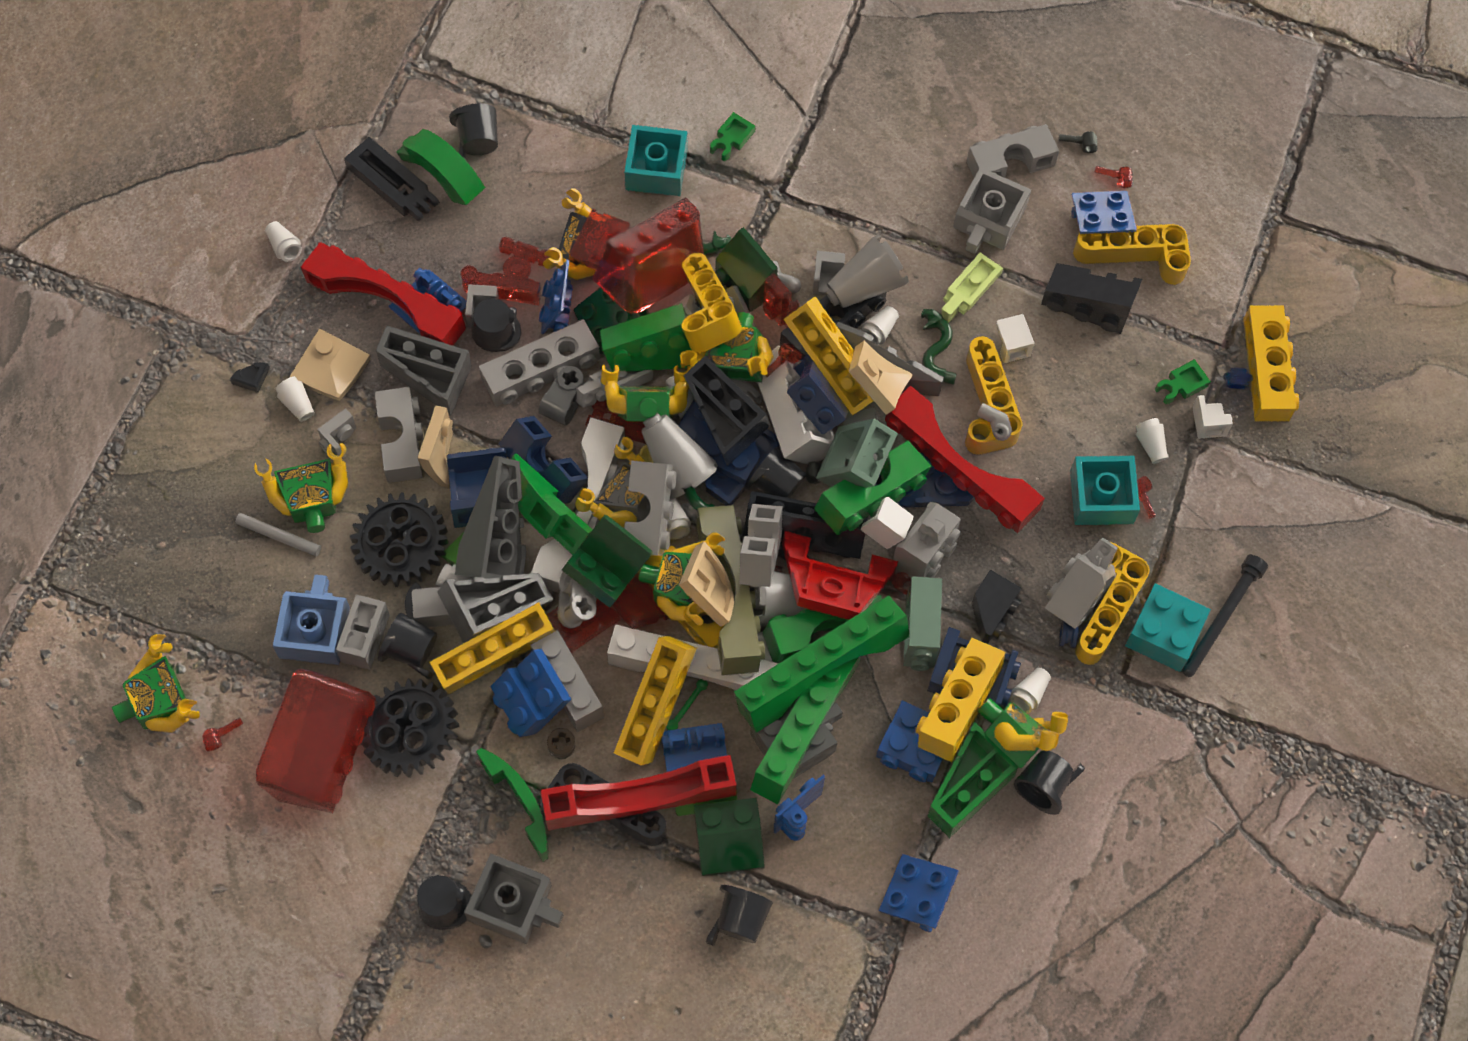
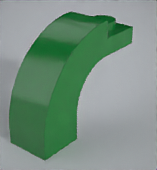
M422 129L419 133L409 136L403 141V146L396 151L402 161L417 164L427 170L443 187L452 202L467 205L486 188L468 162L450 144L429 130Z

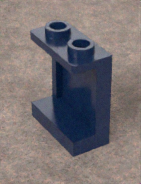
M809 354L796 362L793 369L801 378L788 387L787 394L821 434H826L846 420L848 409Z
M505 448L458 452L446 456L451 493L450 507L454 528L467 526L494 456L507 458Z
M948 628L927 691L934 694L936 692L941 693L944 688L942 682L945 674L949 669L953 671L957 665L955 664V658L959 649L967 647L969 640L959 637L960 630ZM1012 650L1011 654L1005 653L1003 669L985 702L990 698L998 706H1007L1012 690L1007 688L1009 679L1016 680L1021 665L1020 662L1016 661L1018 651Z

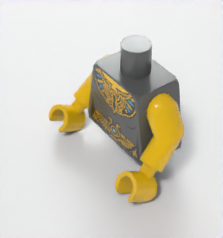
M623 437L621 441L628 450H622L616 444L614 453L617 458L628 459L630 462H623L596 499L590 489L584 488L580 492L581 498H577L575 502L578 511L587 512L590 510L593 512L592 516L598 520L607 515L623 528L625 527V521H643L649 515L651 508L649 499L643 493L628 491L631 461L646 462L640 454L635 455L632 452L633 442L628 437Z

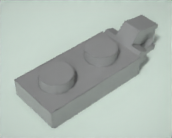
M610 367L606 368L607 371L612 372ZM602 370L590 375L589 380L584 385L576 388V402L583 408L594 405L597 400L599 402L606 400L605 385L600 382ZM619 371L617 384L619 386H640L653 380V371Z

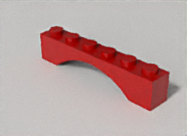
M319 242L300 267L307 283L329 294L361 292L376 295L393 302L413 320L422 337L454 346L466 329L462 313L452 305L446 306L438 302L429 293L422 294L416 291L405 281H396L384 270H375L358 257L351 258L345 255L337 246H328Z
M912 386L900 395L896 408L885 417L887 426L901 434L919 453L922 452L927 456L931 464L938 471L947 473L959 489L967 490L973 495L980 507L993 512L1004 527L1012 528L1018 534L1041 510L1045 498L1023 479L991 474L975 467L962 458L950 446L942 434L935 418L933 404Z
M731 755L700 760L673 771L636 780L605 784H570L542 789L541 795L549 831L736 796L737 785Z

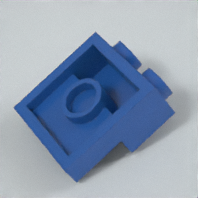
M542 649L533 650L516 668L507 669L490 686L494 692L493 702L497 707L505 711L509 718L507 722L508 728L519 737L537 734L572 700Z
M902 700L878 748L876 757L881 759L880 762L889 768L897 769L899 767L909 772V776L917 781L926 782L927 780L933 783L943 758L919 748V734L915 733L921 717H928L929 712ZM941 720L944 723H950L946 720Z

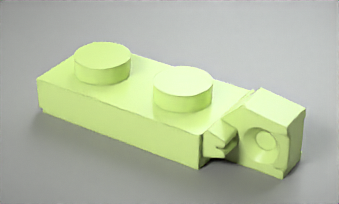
M979 253L947 289V293L943 298L946 304L941 309L943 318L949 323L958 312L964 315L967 310L969 311L1001 275L1003 268L982 253Z

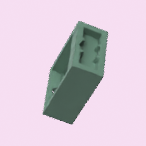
M874 418L839 426L816 479L830 487L842 480L865 488L875 486L898 433ZM874 453L878 457L877 460L873 458ZM846 460L848 461L847 466L844 465Z
M911 577L906 596L905 610L909 626V637L904 640L903 666H909L912 670L926 671L935 666L940 650L942 578Z

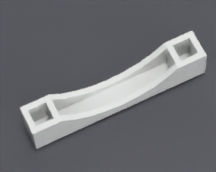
M590 418L581 447L588 469L587 489L594 493L596 499L619 468V465H616L618 458L614 453L615 445L617 444L622 450H627V448L621 442L622 438L625 437L624 427ZM590 510L587 512L579 511L577 516L594 529L599 520L592 516L593 512ZM554 539L540 548L531 574L539 573L548 590L560 593L559 581L563 572L562 568L573 555Z
M615 625L607 652L608 664L637 672H645L658 638L665 636ZM680 640L697 648L686 676L714 682L734 690L739 689L779 664L760 660L759 672L722 675L716 648Z

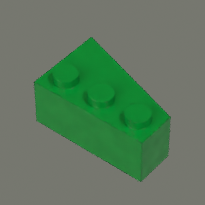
M681 303L600 330L602 349L612 372H614V365L619 367V371L626 372L674 369L675 366H678V369H680V354L683 351L692 350L681 325L687 317L683 304Z
M975 722L937 792L927 815L949 839L1015 777L1019 768L986 736L985 731Z

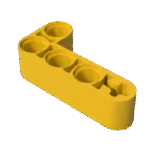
M1176 224L1136 226L1137 232L1080 234L1079 232L1073 254L1077 261L1084 264L1158 261L1161 278L1164 282L1171 285L1180 284L1184 280L1191 264L1187 233L1183 227ZM1171 265H1175V266L1179 267L1180 269L1174 268V267H1172Z
M694 253L687 256L682 262V268L702 309L687 316L681 325L690 348L699 353L708 351L735 338L740 334L742 326L733 303L706 256L702 253Z
M979 336L971 341L966 358L981 405L985 403L1007 414L1013 432L1007 440H997L993 435L990 422L982 418L972 421L967 431L965 446L968 451L976 455L1014 446L1018 441L1022 428V420L995 344L988 337ZM984 377H991V378H993L995 381H994V382L986 381V380L984 379ZM993 402H1000L1004 407H997L993 405ZM981 434L986 439L979 440L975 438L973 435Z
M1115 543L1112 544L1118 549L1113 557L1112 565L1114 566L1116 577L1082 633L1075 649L1078 660L1087 665H1093L1102 658L1149 574V566L1145 560ZM1127 571L1136 572L1140 578H1131ZM1113 595H1121L1126 602H1117ZM1104 618L1109 620L1112 626H1103L1099 622V619ZM1093 637L1099 639L1095 648L1090 650L1088 646Z

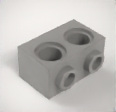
M356 594L336 648L342 663L368 670L371 669L390 616L384 601Z

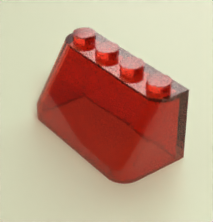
M685 197L610 239L606 244L592 280L622 309L629 313H640L687 285L689 282L682 268V263L691 254H704L700 213L697 207Z
M305 669L296 670L290 680L257 765V784L279 802L333 813L336 804L342 798L344 782L353 768V758L357 747L363 741L364 728L368 718L374 711V701L376 698L368 691L317 672Z

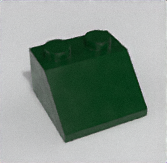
M744 227L739 229L716 257L715 274L722 286L726 285L727 288L731 286L738 287L749 312L776 296L778 267Z
M757 797L694 805V819L702 876L765 868Z

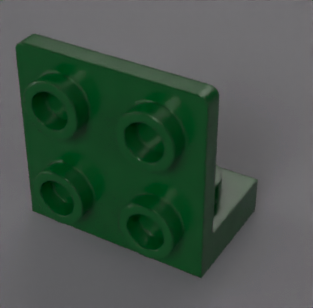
M616 275L574 308V313L578 320L584 319L599 346L600 354L604 353L600 330L650 314L634 284Z
M604 515L565 564L562 571L610 608L650 558L653 551L609 516Z

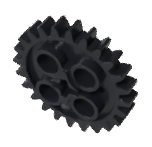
M401 492L399 499L394 500L390 493L388 494V502L385 503L378 497V506L376 508L369 504L366 505L369 511L368 515L358 514L362 524L353 523L352 525L357 533L350 535L352 543H355L350 548L352 553L356 555L354 557L356 564L361 565L360 568L363 574L370 572L372 581L377 580L381 576L383 586H386L390 579L393 580L395 587L399 586L400 580H405L406 584L411 586L412 577H416L419 582H422V572L432 575L431 564L441 565L437 555L446 556L447 554L445 548L442 547L449 544L447 536H444L448 533L446 525H443L445 521L442 514L437 515L438 511L435 505L428 508L429 504L426 498L418 503L416 494H413L409 500H406L404 492ZM399 517H408L407 520L403 523H395L396 519ZM385 536L381 542L372 543L375 537ZM420 536L427 537L423 543H414L415 539ZM396 556H404V559L399 563L391 562Z
M409 678L406 681L405 687H402L396 681L394 685L395 690L390 691L387 687L383 688L385 694L383 698L377 695L373 696L377 704L375 706L366 705L370 716H362L361 720L367 726L361 727L358 730L364 736L359 741L366 748L363 753L371 759L370 762L376 768L380 766V769L385 774L391 770L395 777H399L403 770V773L408 778L411 777L413 769H416L420 775H423L424 765L426 764L434 769L435 764L433 760L435 758L444 761L445 758L441 753L443 749L449 751L453 749L449 745L448 740L458 738L451 729L460 726L456 719H454V717L459 715L456 709L452 707L454 702L449 696L446 697L447 694L442 688L438 689L433 682L427 685L422 679H419L415 686ZM404 707L400 714L395 715L399 708ZM428 712H432L429 718L423 720ZM395 736L391 743L386 744L390 737ZM424 740L420 747L414 749L416 743Z

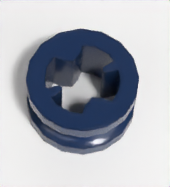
M1062 620L1059 646L1063 647L1065 644H1069L1070 648H1075L1079 626L1075 629Z

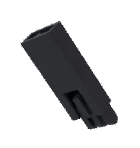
M370 137L344 158L348 170L404 217L410 214L417 221H420L424 216L418 208L428 214L432 209L426 201L434 207L440 203L437 197L429 191L428 185ZM405 184L412 192L409 194L406 188H403L401 191L398 189Z

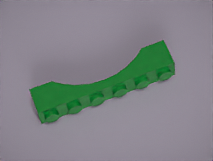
M887 596L735 690L734 695L739 712L755 733L781 718L790 705L808 687L829 671L860 656L886 652L909 637L907 615L890 596Z
M861 656L829 671L800 695L758 766L750 791L777 805L779 804L822 722L857 669Z

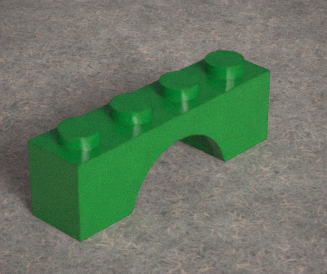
M906 441L889 452L880 473L882 478L881 484L865 488L842 480L822 492L815 510L837 535L847 529L852 531L863 522L864 518L869 515L871 517L876 516L882 499L889 497L897 503L909 490L913 489L916 491L920 489L927 481L926 475L931 465L909 441Z
M881 595L876 596L868 608L881 601ZM804 609L794 616L787 617L785 614L771 618L762 634L772 662L781 663L810 645L812 635L821 631H832L847 622L848 619L809 609Z

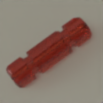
M503 237L499 244V251L507 255L512 253L514 254L513 257L531 263L539 262L538 265L543 267V262L550 258L544 254L547 250L542 249L540 251L539 247L521 241L515 243L514 239L509 237Z

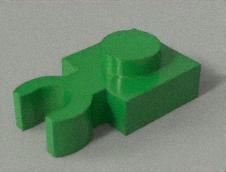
M733 112L717 130L718 138L710 144V153H715L717 149H724L722 161L728 160L731 156V148L734 147L740 151L756 132V126Z
M1194 359L1171 371L1169 374L1170 380H1161L1157 384L1155 391L1168 390L1170 394L1165 396L1163 402L1164 404H1170L1175 400L1177 394L1180 393L1186 399L1209 387L1211 381Z

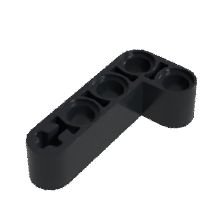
M568 763L558 771L548 788L566 785L564 783L566 778L573 775L581 779L579 784H605L609 782L579 764ZM541 798V809H542L543 816H544V818H545L544 807H543V801H542V798ZM658 811L635 814L629 818L619 817L605 820L648 846H657L666 837V820ZM658 825V831L652 830L651 833H647V826Z

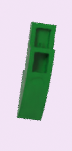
M514 454L511 459L520 462L522 498L518 502L519 511L545 539L553 537L573 555L593 529L556 497L558 490L518 454Z

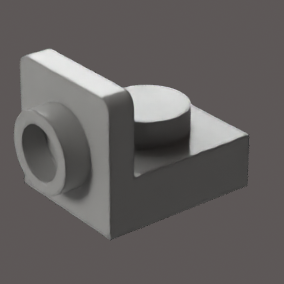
M346 408L318 428L321 438L318 443L326 454L327 447L331 444L332 453L340 455L341 448L338 442L347 440L356 429L354 418Z

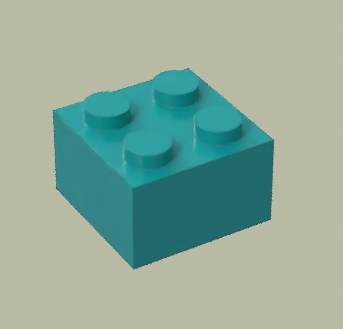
M632 125L624 171L625 190L681 196L688 151V131Z
M1075 456L1070 469L1074 524H1134L1140 512L1135 456Z
M1155 583L1125 646L1181 672L1189 659L1211 609Z

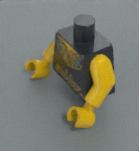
M577 189L568 190L566 194L572 198L573 202L565 197L562 199V206L566 209L574 208L575 210L570 212L559 248L552 247L544 253L550 257L543 262L546 269H553L555 266L560 268L566 260H569L568 276L574 280L603 274L607 260L623 263L626 247L613 244L612 228L585 202H581L582 196Z

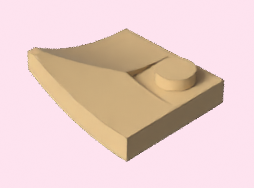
M319 328L290 377H296L298 381H302L304 387L340 401L359 378L371 357L368 353Z
M865 340L855 346L849 372L887 415L896 408L898 399L912 378V374L887 361L871 348Z
M436 405L418 455V461L424 471L442 487L450 488L446 456L449 454L453 435V421L449 418L447 408Z
M703 541L695 546L679 586L721 627L730 621L734 607V594L723 565L711 548Z

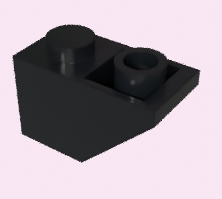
M991 569L976 590L971 603L981 641L989 644L992 638L998 640L1007 625L1003 622L1007 614L1013 616L1022 602L1018 598L1021 587Z

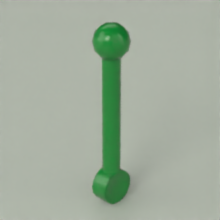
M699 679L697 681L696 689L674 719L668 721L667 730L679 728L678 723L700 692L707 689L708 682L706 680Z

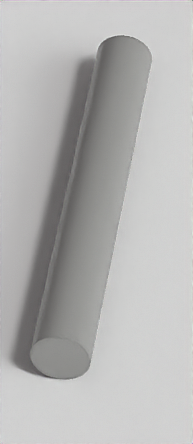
M239 513L235 523L313 556L317 557L321 551V545L243 513Z

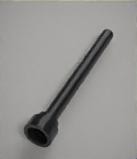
M1249 554L1241 565V578L1183 669L1186 677L1194 676L1251 583L1262 578L1267 571L1268 564L1260 557Z

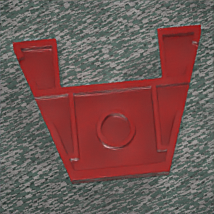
M785 531L782 539L796 605L850 620L865 611L894 575L898 565V561L872 554L868 572L864 574L808 559L810 537Z

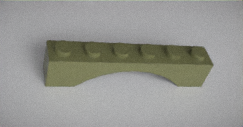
M733 505L698 508L696 520L698 541L706 540L707 536L713 532H717L726 539L717 544L725 549L724 554L716 556L728 575L734 594V607L730 621L725 624L719 633L717 651L721 674L759 672L760 660H765V645L763 641L758 640L757 635L760 634V619L758 615L754 616L753 609L756 607L754 590H749L748 585L740 584V552L743 541H740L739 535L742 534L741 518L735 517Z

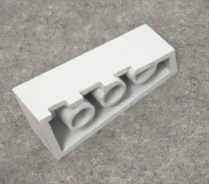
M777 346L772 350L774 359L767 368V375H763L762 382L757 383L783 456L786 459L804 464L820 462L826 457L835 435L832 429L826 434H821L787 394L788 387L801 378L793 369L794 364L798 360L792 350Z

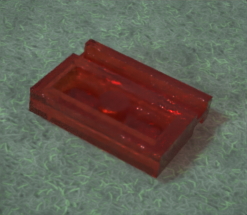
M592 209L569 253V260L579 261L584 266L608 274L630 230V222L606 213H597L595 209Z
M773 273L765 279L763 311L770 320L774 319L780 327L784 325L787 328L788 325L783 319L797 310L800 303L798 300L794 302L791 300L792 293Z
M639 573L633 577L612 605L631 629L656 623L659 618L669 619L654 601L651 586L648 583L639 581Z
M596 598L595 615L591 619L583 621L575 628H567L559 621L558 607L546 615L554 630H558L571 653L620 621L619 614L615 612L612 606L609 608L598 598Z

